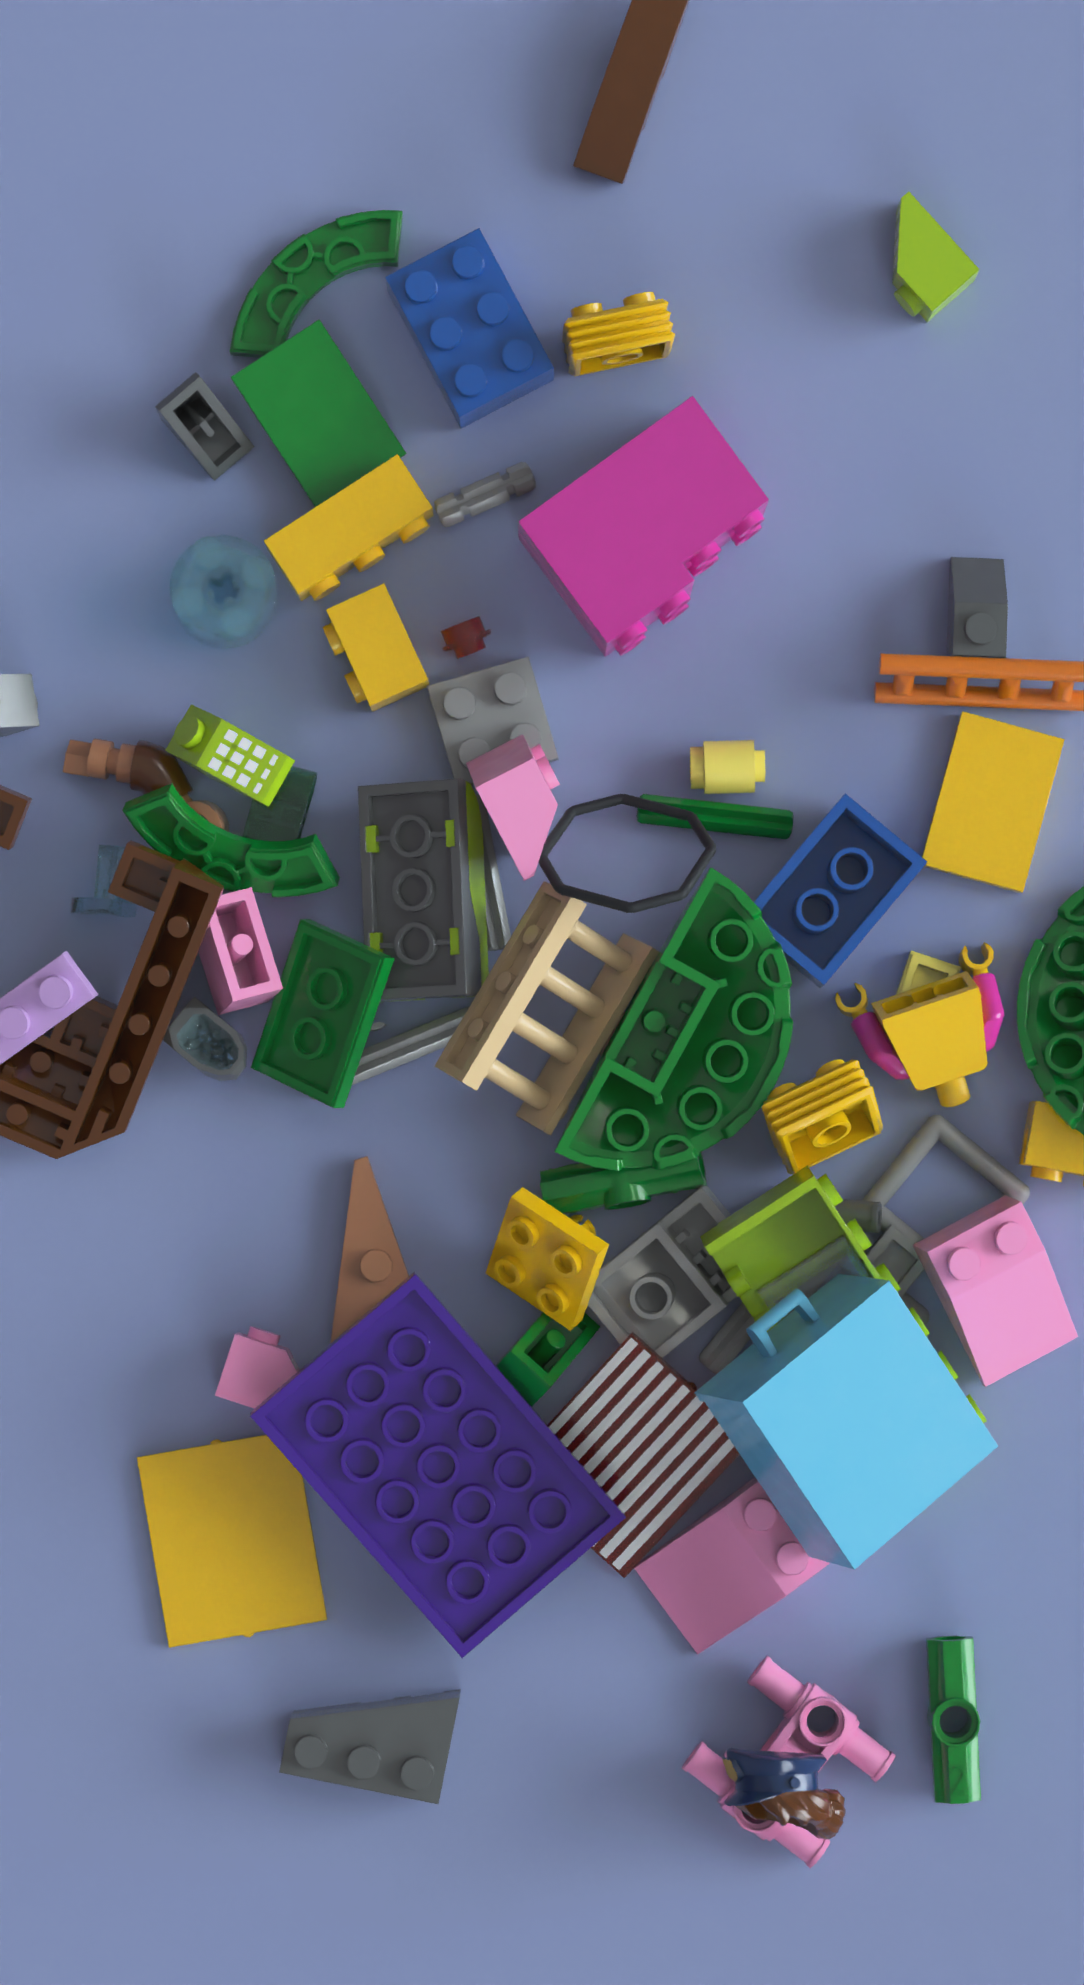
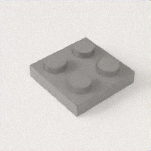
M529 657L427 686L454 779L466 780L471 785H474L466 763L522 734L530 748L538 744L541 745L549 763L558 760V754Z

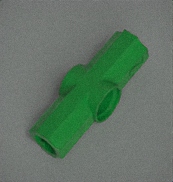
M701 1152L695 1159L661 1169L645 1167L623 1168L620 1171H614L579 1163L540 1171V1187L543 1201L564 1215L604 1207L605 1210L635 1207L651 1202V1197L707 1186L706 1170Z
M953 1635L926 1638L929 1692L927 1720L931 1734L934 1802L964 1804L981 1801L978 1732L981 1721L976 1703L973 1637ZM952 1706H960L966 1709L967 1721L963 1728L956 1732H946L941 1729L940 1716L944 1710Z

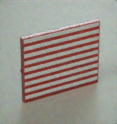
M633 1331L547 1424L626 1516L623 1521L591 1547L623 1578L631 1572L740 1455L706 1403L700 1401L694 1393L697 1391L695 1383L688 1382Z

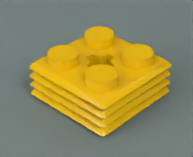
M643 292L625 297L623 299V307L603 311L602 303H590L571 309L572 317L567 318L565 321L562 335V343L565 344L564 353L567 354L566 363L569 364L568 373L576 377L667 358L675 338V333L672 332L673 323L669 321L671 312L667 311L669 302L663 298L655 300L654 292Z
M841 1059L830 1061L817 1070L816 1077L797 1086L795 1083H785L776 1087L762 1105V1111L774 1148L777 1149L778 1155L781 1157L783 1165L786 1166L788 1174H795L807 1165L810 1168L880 1134L883 1129L874 1089L870 1086L868 1078L865 1077L864 1070L861 1069L859 1061L853 1059L847 1062Z

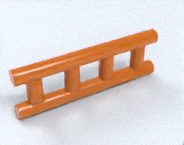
M880 653L879 674L894 675L893 683L875 682L874 703L1084 711V690H1073L1075 682H1084V661ZM915 676L947 677L946 685L914 684ZM968 678L1000 679L998 687L967 686ZM1021 680L1053 681L1051 689L1020 688Z

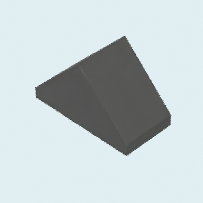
M196 372L155 406L163 423L214 481L254 448V445Z

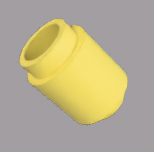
M754 740L703 741V746L690 747L691 789H704V794L755 793V782H765V750H755Z

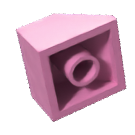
M522 734L466 764L478 794L525 881L535 874L558 806L551 789L560 785L541 745L538 744L530 748Z

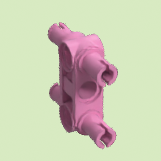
M766 1656L749 1677L747 1683L750 1686H754L784 1710V1719L759 1751L823 1754L827 1761L832 1755L836 1756L840 1753L869 1775L874 1782H877L891 1766L896 1755L891 1751L889 1752L858 1727L860 1721L857 1720V1715L817 1684L807 1682L803 1685L774 1663L769 1656ZM818 1706H828L836 1713L833 1726L823 1732H816L807 1726V1717L810 1711ZM703 1741L695 1747L686 1759L682 1769L685 1772H689L719 1796L717 1802L721 1804L720 1808L736 1819L742 1828L753 1832L762 1840L766 1839L770 1842L775 1839L804 1861L809 1868L813 1867L822 1857L830 1844L829 1839H818L806 1829L790 1823L781 1826L777 1821L753 1819L736 1806H727L724 1801L735 1791V1781L727 1775L723 1758L708 1748L707 1744Z

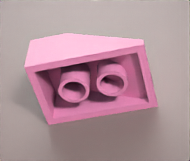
M1005 1195L913 1244L983 1386L987 1387L1078 1337L1046 1250L1021 1201Z
M754 1477L637 1564L634 1569L698 1655L786 1597L830 1563L807 1555L756 1477Z

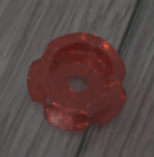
M478 616L442 630L440 632L446 644L442 651L454 650L456 658L459 659L485 649L486 645L483 638L491 634V629L485 630L482 620Z

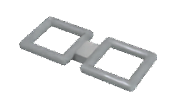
M932 1115L928 1118L862 1199V1201L881 1202L882 1204L880 1230L883 1233L866 1253V1256L874 1268L884 1262L901 1288L897 1293L908 1309L913 1306L924 1325L929 1321L928 1310L906 1292L924 1270L913 1247V1244L924 1238L886 1208L885 1205L935 1143L940 1141L1004 1194L1003 1196L1006 1195L1024 1204L1030 1195V1190L1024 1182L941 1115ZM845 1255L796 1288L801 1290L807 1298L811 1297L837 1264L853 1276H860L848 1256Z

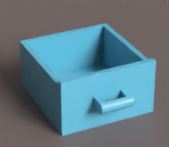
M837 1274L809 1298L801 1290L795 1288L746 1329L754 1344L694 1392L700 1401L706 1403L807 1555L854 1570L998 1447L889 1280Z

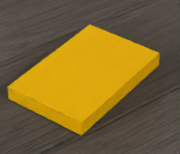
M962 711L921 856L927 861L924 867L1022 893L1065 739Z

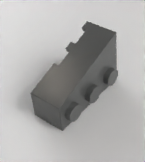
M461 1689L415 1697L404 1696L391 1700L294 1710L289 1720L279 1773L439 1804Z

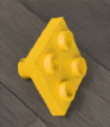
M522 1187L510 1197L485 1274L571 1331L583 1320L609 1244L596 1236L595 1228L588 1219L584 1224L579 1225L584 1216L573 1215L567 1217Z

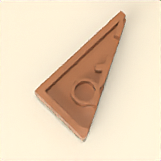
M368 1156L354 1160L330 1344L409 1277Z

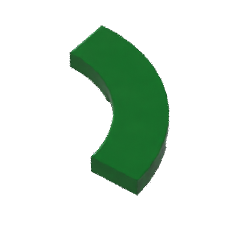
M377 210L336 218V221L323 225L306 235L302 234L288 244L271 260L270 265L247 293L233 330L230 354L233 356L261 358L288 340L291 329L303 308L319 291L333 281L362 269L382 266L398 267L403 211Z
M172 783L125 802L122 809L134 829L155 851L179 861L185 858L223 885L225 890L234 892L239 889L252 887L253 892L272 893V897H290L317 893L338 886L340 876L316 834L287 841H262L235 835L217 827L199 815L186 803Z

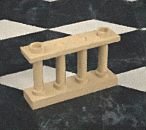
M544 881L434 1067L476 1091L484 1078L490 1080L524 1101L516 1113L517 1117L551 1136L558 1122L567 1113L571 1100L639 985L642 983L659 951L624 933L615 945L578 920L587 906L585 902L560 895L551 884ZM566 939L605 963L589 991L551 967ZM539 985L578 1009L562 1037L523 1013ZM512 1031L551 1055L535 1083L496 1059Z

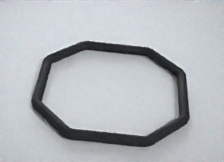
M616 794L568 808L547 837L538 863L554 890L560 895L626 913H636L686 898L714 856L716 845L697 815L693 812L628 794ZM620 804L688 821L705 847V850L679 890L635 902H627L563 884L547 856L575 816Z

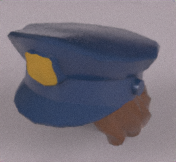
M734 1748L726 1750L723 1763L727 1775L735 1781V1791L724 1801L727 1806H736L753 1819L777 1821L781 1826H785L787 1823L806 1829L818 1839H831L838 1833L846 1813L844 1808L845 1798L838 1790L826 1788L821 1790L818 1788V1771L827 1761L823 1754L740 1750Z

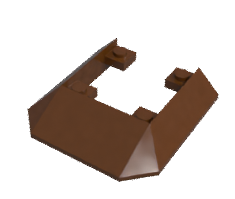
M0 785V847L10 850L14 847L32 798ZM132 840L126 844L108 893L155 913L120 1001L117 1005L96 996L0 1065V1136L54 1159H59L122 1134L127 1130L223 892V885L185 858L179 861Z

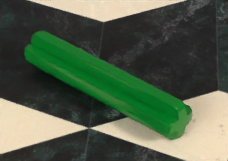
M643 794L639 797L693 812L697 815L706 831L777 839H788L792 834L794 816L790 810ZM637 808L636 817L640 823L692 829L688 821Z

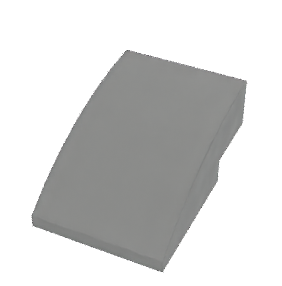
M708 1186L699 1187L604 1265L600 1269L588 1303L589 1307L623 1347L630 1338L638 1343L629 1353L633 1361L644 1349L651 1355L640 1367L643 1373L737 1297L726 1280L724 1273L712 1255H709L700 1238L701 1235L731 1215Z

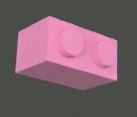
M252 887L221 895L199 949L200 959L218 1015L267 1003L283 989Z

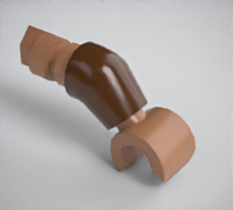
M94 738L92 743L70 739L65 754L64 773L105 780L109 778L110 774L116 775L117 782L128 783L131 790L140 791L143 794L172 783L192 809L198 814L203 815L210 823L229 832V821L225 812L220 807L206 800L193 801L189 794L193 791L192 786L176 757L165 751L164 747L139 740L137 745L123 743L120 749L114 748L113 741Z

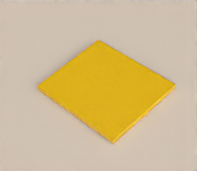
M266 1434L225 1442L215 1439L208 1445L137 1457L169 1648L239 1635L251 1637L256 1632L327 1620L304 1479Z

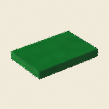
M320 319L231 377L234 385L314 507L398 454L402 458L407 454Z
M300 919L280 978L283 989L274 996L251 1068L332 1108H344L395 958L311 919Z

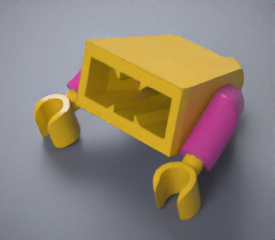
M985 942L981 945L984 963H972L968 958L967 947L964 946L958 957V963L964 972L873 1002L871 1005L874 1013L866 1010L868 1006L867 994L862 985L854 983L856 990L861 995V1001L857 1006L847 1007L842 1003L838 992L835 996L837 1007L841 1013L848 1017H853L854 1020L851 1023V1027L868 1058L894 1079H909L916 1091H923L935 1086L940 1105L943 1107H954L970 1099L971 1096L965 1076L982 1071L987 1067V1052L995 1046L1004 1018V1009L995 975L988 972V967L994 958V951Z

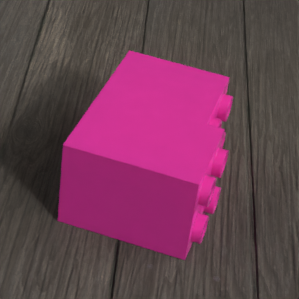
M691 396L518 521V537L603 655L606 657L616 650L620 656H623L645 640L646 636L644 634L648 631L646 627L659 619L663 625H666L689 607L687 603L691 600L690 595L694 584L693 577L698 576L719 560L717 555L722 551L721 547L732 540L736 546H739L762 528L760 524L765 520L763 515L769 499L696 399Z

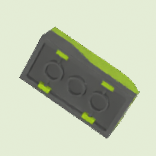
M445 779L358 786L364 944L395 958L380 1001L394 1002L441 997H475L489 975L483 830L479 804L472 785L469 781L462 779Z

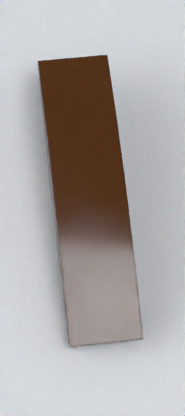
M690 0L631 1L573 164L574 167L621 184L624 183Z

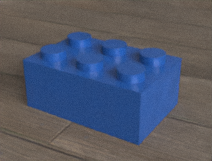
M480 228L385 277L387 291L460 429L554 380V367Z
M845 793L756 898L754 903L761 910L762 918L768 925L774 939L781 944L786 960L816 986L821 988L916 877L927 861Z

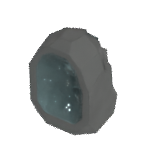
M196 997L185 1006L166 1031L163 1041L208 1077L219 1081L236 1080L246 1068L247 1046L241 1034Z

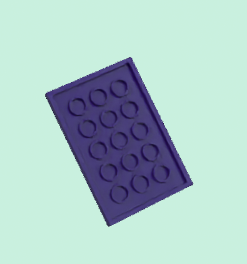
M415 1272L250 1412V1417L461 1658L466 1656L626 1518L624 1512Z

